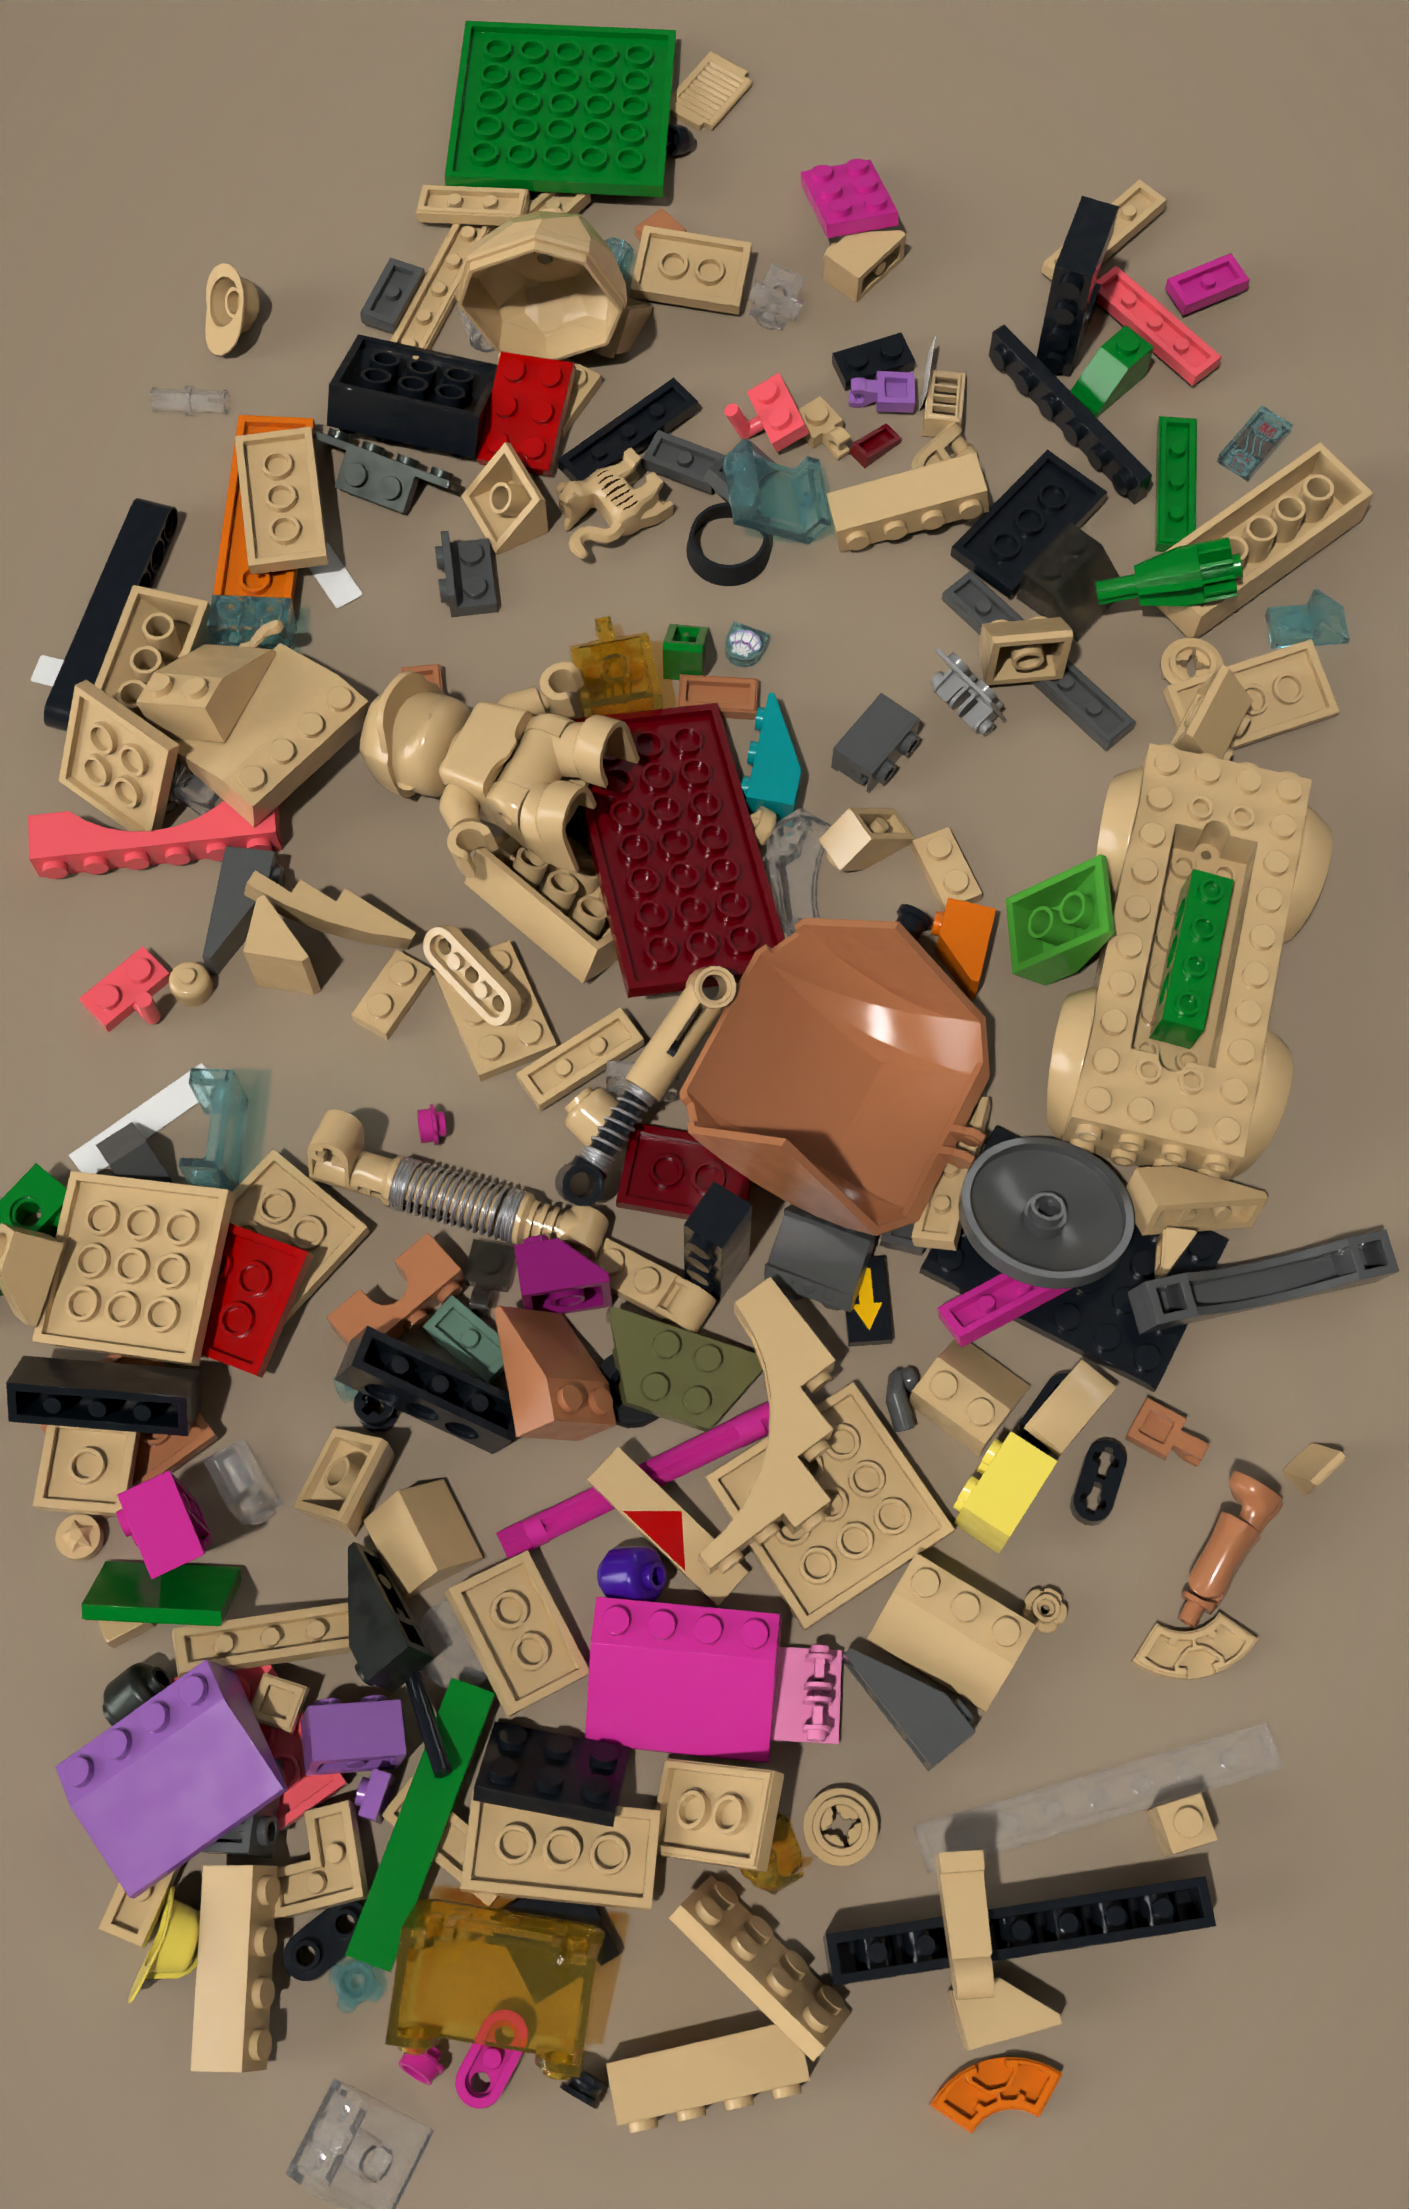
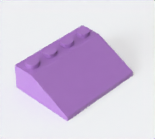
M208 1659L201 1662L55 1766L71 1809L129 1898L133 1899L288 1791L236 1671Z

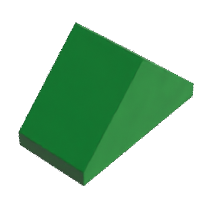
M669 624L663 641V679L679 680L680 674L703 675L708 627Z

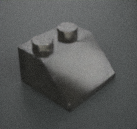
M1070 522L1023 571L1017 599L1040 616L1047 618L1061 617L1072 629L1073 639L1078 642L1115 603L1099 605L1095 581L1120 576L1102 544Z

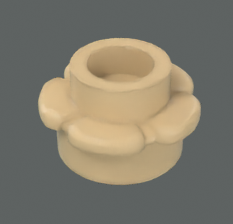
M1045 1588L1043 1591L1034 1589L1024 1599L1026 1606L1022 1610L1023 1618L1037 1625L1035 1629L1039 1632H1054L1058 1624L1065 1622L1067 1606L1062 1603V1596L1056 1590L1051 1588ZM1047 1606L1049 1613L1043 1614L1041 1607Z

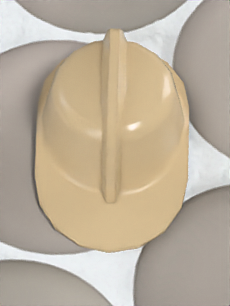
M220 263L214 267L209 275L206 286V342L209 350L214 355L219 356L229 353L236 345L240 334L247 332L252 327L258 316L260 304L258 291L253 282L241 277L237 269L227 263Z

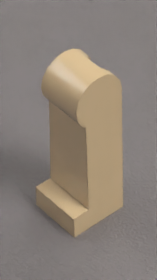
M983 1850L938 1853L934 1856L955 1999L994 1998V1974L991 1960L992 1946L984 1880L985 1863Z

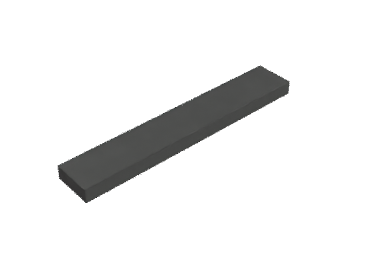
M971 570L942 594V601L979 635L982 624L1001 619L1007 621L1024 620ZM1067 660L1063 679L1031 682L1106 752L1135 727L1136 721L1069 660Z

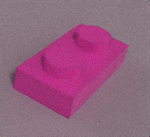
M1232 253L1168 278L1165 290L1184 316L1247 290L1250 279Z

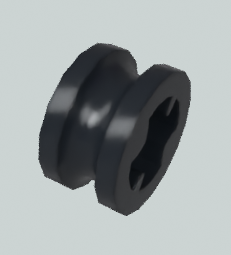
M571 2064L569 2068L571 2078L567 2082H562L560 2088L587 2105L598 2109L600 2105L598 2095L603 2091L606 2092L609 2086Z

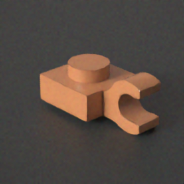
M1146 1398L1125 1440L1164 1461L1170 1450H1172L1181 1459L1196 1467L1199 1466L1209 1447V1444L1181 1430L1187 1418L1149 1398Z

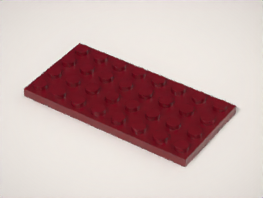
M711 703L603 715L626 722L640 758L636 764L605 755L603 758V768L608 785L604 788L589 784L588 788L591 790L597 804L595 809L580 805L627 998L683 991L686 988L688 977L695 970L708 966H721L727 969L733 975L736 984L739 983L756 950L765 944L773 948L785 940L718 704ZM589 717L572 718V720L575 722H585ZM708 976L702 984V988L719 986L718 981L711 976Z

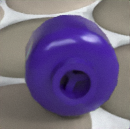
M616 1546L608 1551L599 1564L597 1571L598 1585L605 1597L649 1602L657 1600L666 1583L667 1576L659 1554L648 1546Z

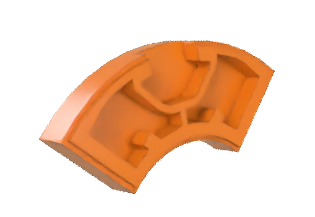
M998 2057L987 2059L970 2065L951 2077L935 2094L929 2106L972 2134L985 2118L1002 2110H1022L1040 2117L1063 2073L1049 2065L1027 2058Z

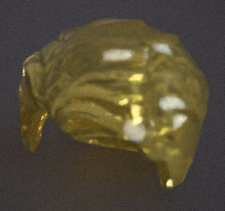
M779 1811L777 1813L767 1872L740 1869L744 1877L752 1882V1885L773 1895H776L780 1890L795 1883L804 1876V1872L795 1874L802 1867V1855L786 1816Z

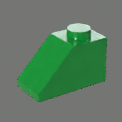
M1125 325L1100 346L1071 389V392L1098 418L1146 376L1154 347Z

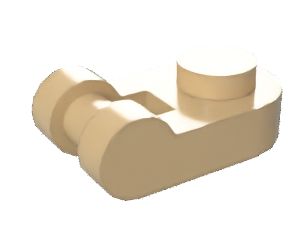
M954 421L945 426L935 438L917 452L913 457L911 470L974 452L977 454V451L971 443L967 444L961 436L962 429ZM947 445H949L954 452L952 458L944 449Z

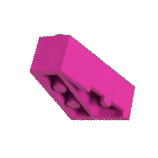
M170 1470L117 1494L122 1509L116 1511L117 1519L126 1537L131 1536L138 1546L151 1580L205 1554V1550L208 1549L213 1537L197 1499Z

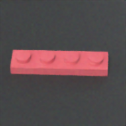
M1118 266L1113 267L1095 281V283L1101 284L1097 303L1123 326L1127 325L1154 347L1153 352L1191 386H1194L1219 366L1222 356Z

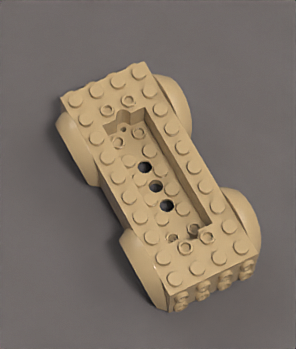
M1149 743L1140 768L1114 775L1104 804L1096 856L1102 854L1107 858L1115 934L1101 947L1093 987L1068 994L1060 1012L1052 1049L1047 1089V1125L1057 1140L1071 1143L1093 1155L1110 1158L1112 1163L1123 1167L1135 1165L1144 1167L1174 1165L1226 1181L1246 1172L1267 1148L1285 1111L1293 1075V1060L1289 1047L1278 1035L1267 1028L1282 944L1292 940L1311 914L1327 877L1332 855L1333 839L1331 829L1321 816L1308 806L1312 779L1300 777L1296 773L1289 771L1276 772L1259 768L1257 765L1249 762L1236 763L1219 759L1210 753L1197 754L1179 750L1170 744L1157 745ZM1196 869L1234 879L1204 1031L1191 1049L1150 1039L1152 1026L1149 1025L1157 1003L1179 893L1191 871Z

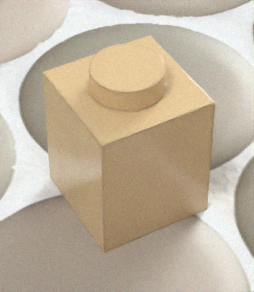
M1201 1793L1160 1805L1147 1811L1163 1858L1218 1840Z

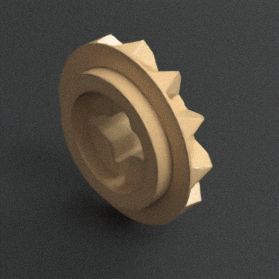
M1182 638L1174 641L1165 649L1159 665L1162 669V679H1167L1170 684H1175L1193 678L1189 677L1187 668H1185L1191 657H1193L1194 667L1197 669L1193 677L1217 670L1223 664V659L1218 650L1210 643L1198 638Z
M834 1788L824 1791L813 1799L805 1812L803 1819L804 1840L815 1857L832 1866L853 1865L865 1858L876 1842L878 1822L875 1811L861 1794L853 1790ZM833 1807H835L837 1814H840L842 1820L850 1819L854 1821L859 1819L860 1823L854 1824L853 1828L847 1831V1848H845L843 1841H840L838 1835H821V1832L826 1831L827 1827L833 1824Z

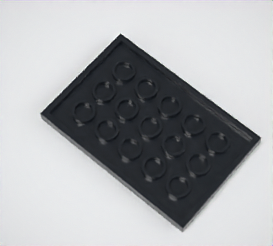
M996 1125L982 1153L996 1144L1021 1137ZM1135 1222L1133 1234L1126 1252L1111 1272L1095 1282L1074 1287L1013 1320L1152 1392H1155L1188 1324L1139 1334L1128 1291L1145 1281L1155 1279L1156 1241L1160 1234L1142 1235ZM963 1228L961 1229L957 1250L931 1248L919 1272L960 1294H964L1001 1274L1000 1271L991 1266L977 1253L967 1239ZM1197 1231L1189 1247L1166 1277L1186 1272L1215 1270L1229 1240L1211 1231Z

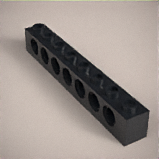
M1206 1876L988 1909L992 1962L1216 1926ZM943 1917L826 1934L823 1936L830 1987L950 1968Z

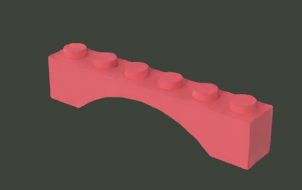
M222 801L218 806L196 819L175 827L154 831H123L105 828L85 821L70 811L28 815L29 860L39 877L60 879L67 876V874L83 872L103 874L110 869L119 868L141 870L149 865L165 863L184 865L189 861L201 859L222 861L226 846L282 851L279 806L255 828L225 801Z

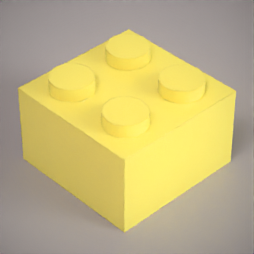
M1010 1431L1003 1443L995 1438L976 1470L982 1474V1477L978 1480L971 1476L953 1506L959 1512L954 1525L998 1554L1058 1462L1012 1431Z

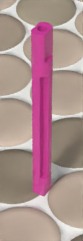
M766 1401L729 1419L728 1422L638 1466L661 1487L736 1449L768 1436L769 1403ZM592 1487L547 1510L521 1520L497 1532L496 1535L507 1558L510 1559L528 1550L530 1552L549 1543L550 1540L615 1508Z

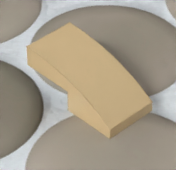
M1081 1359L1028 1421L1024 1429L1059 1457L1117 1387Z

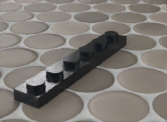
M1005 324L994 330L988 355L994 366L999 370H1003L1014 381L1017 389L1022 394H1026L1038 406L1041 414L1045 418L1051 419L1063 431L1068 442L1075 444L1087 456L1090 464L1095 469H1100L1107 476L1118 493L1125 495L1134 505L1144 499L1152 474Z

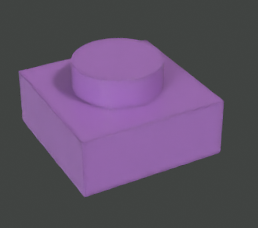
M373 1768L370 1779L362 1778L354 1802L355 1805L360 1806L358 1816L378 1824L382 1823L383 1817L381 1814L387 1808L396 1777L391 1773Z

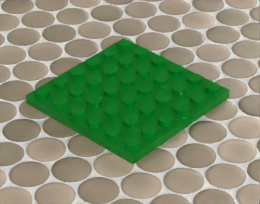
M465 21L445 169V185L529 189V191L663 197L676 30Z

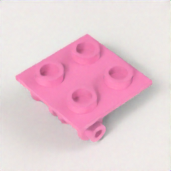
M811 1645V1648L780 1647L771 1741L839 1744L842 1650H831L827 1645Z

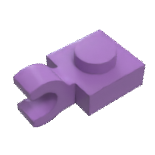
M877 371L875 380L860 377L852 378L851 391L848 393L849 406L861 408L876 402V411L913 413L915 407L914 372Z

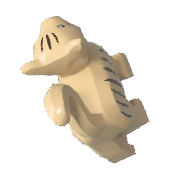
M631 447L624 452L623 460L620 463L597 469L582 481L560 482L556 488L559 507L566 517L563 525L566 531L570 530L590 508H596L609 525L607 529L593 526L582 527L571 535L568 543L570 550L580 559L588 557V551L584 547V542L586 541L608 544L616 541L621 536L631 535L642 528L656 525L673 515L674 504L671 500L667 502L662 499L659 500L658 493L664 481L655 472L649 473L646 476L645 484L641 487L634 489L631 486L639 480L636 467L641 462V457Z

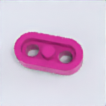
M499 2010L489 2015L483 2022L455 2079L457 2094L466 2105L477 2109H484L494 2105L501 2098L529 2042L528 2026L519 2014L510 2010ZM503 2027H509L514 2032V2040L508 2046H500L496 2040L497 2032ZM483 2072L489 2076L490 2086L485 2092L478 2093L473 2089L472 2080L476 2074Z

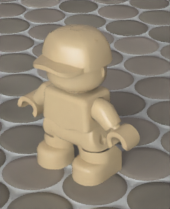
M571 662L555 663L548 667L542 673L539 681L541 690L537 691L536 687L533 686L505 694L497 703L482 701L474 707L472 712L461 701L444 695L436 683H430L420 673L407 670L399 673L389 683L385 691L374 699L368 709L360 738V754L367 768L382 787L402 798H409L416 793L430 797L441 796L440 814L450 830L447 846L458 869L468 878L475 876L476 866L470 856L474 849L486 847L490 852L499 849L488 826L481 823V820L501 827L529 853L533 852L544 863L577 873L579 866L568 842L565 828L579 805L595 809L597 804L591 790L588 788L589 784L607 787L608 780L603 768V758L605 755L636 764L640 760L626 722L603 715H592L585 722H575L568 718L575 716L567 692H578L584 686L580 670ZM549 709L551 713H546L545 710Z

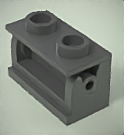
M880 693L833 748L831 768L837 772H842L853 781L862 785L868 780L866 792L870 794L878 783L883 785L890 779L896 769L895 763L902 755L909 756L920 740V736L917 735L920 718L883 693Z

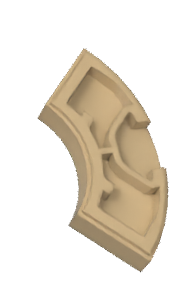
M1220 1612L1209 1624L1193 1631H1174L1156 1623L1130 1663L1145 1672L1162 1678L1174 1680L1200 1679L1222 1672L1235 1664L1252 1649L1258 1638Z

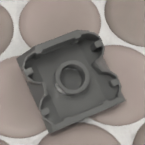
M791 1204L784 1209V1216L770 1257L765 1264L764 1281L771 1277L788 1299L799 1300L807 1297L821 1302L825 1308L836 1311L842 1309L851 1313L877 1236L847 1229L816 1217Z

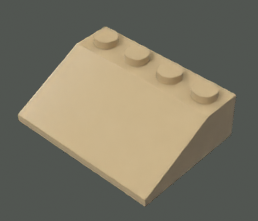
M282 643L273 649L275 657L225 743L179 738L172 739L179 744L177 759L254 828L363 728L368 712V700L343 678Z
M506 832L495 837L499 847L498 850L490 852L486 847L476 848L472 859L476 866L475 876L473 878L466 877L464 883L582 984L607 969L618 959L592 853L589 848L566 834L579 866L577 873L544 863L533 852L529 853Z

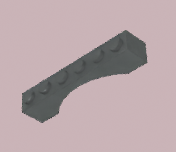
M1385 1229L1344 1238L1314 1248L1258 1262L1209 1271L1186 1272L1145 1281L1128 1291V1296L1139 1334L1375 1283L1399 1272V1268L1387 1230Z

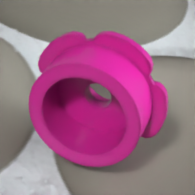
M429 1104V1109L417 1110L421 1143L433 1142L434 1146L439 1144V1137L446 1136L445 1117L443 1111L435 1112L434 1105Z
M418 2039L415 2045L405 2044L403 2046L404 2054L398 2065L417 2081L431 2085L438 2073L441 2075L444 2073L443 2065L438 2063L442 2053L433 2045Z

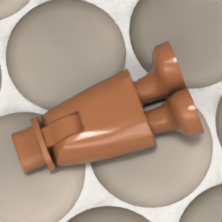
M1238 1471L1232 1473L1229 1479V1487L1234 1499L1242 1505L1240 1514L1237 1518L1229 1513L1221 1512L1207 1545L1189 1574V1585L1191 1588L1189 1592L1183 1591L1181 1595L1186 1603L1178 1619L1193 1629H1196L1204 1613L1212 1614L1220 1605L1245 1558L1261 1537L1259 1535L1283 1506V1499L1277 1493L1259 1481Z

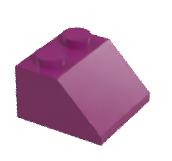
M538 1235L524 1239L523 1244L514 1245L524 1309L568 1314L613 1306L609 1273L559 1238L549 1239L548 1236Z

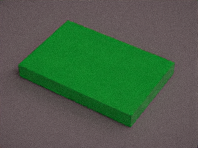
M105 1561L81 1604L82 1619L220 1627L240 1585L241 1567L183 1564L151 1580L145 1563Z

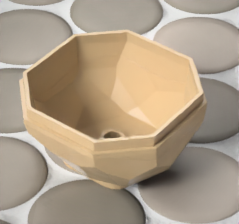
M547 208L511 218L477 241L471 247L455 293L458 306L496 352L501 353L502 351L553 360H561L608 345L627 305L626 283L608 244L581 214L566 213L559 208Z

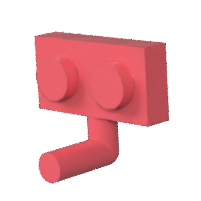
M780 373L775 374L747 391L758 416L747 421L735 403L727 405L724 410L726 417L740 438L749 439L765 429L776 452L810 433Z
M142 946L82 995L79 1000L108 1032L134 1011L148 1024H157L161 1019V1014L152 996L169 983L170 973Z

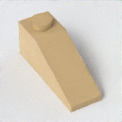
M1174 1165L1138 1167L1126 1186L1134 1210V1222L1142 1235L1161 1234L1165 1227L1195 1231L1253 1227L1269 1198L1264 1191Z

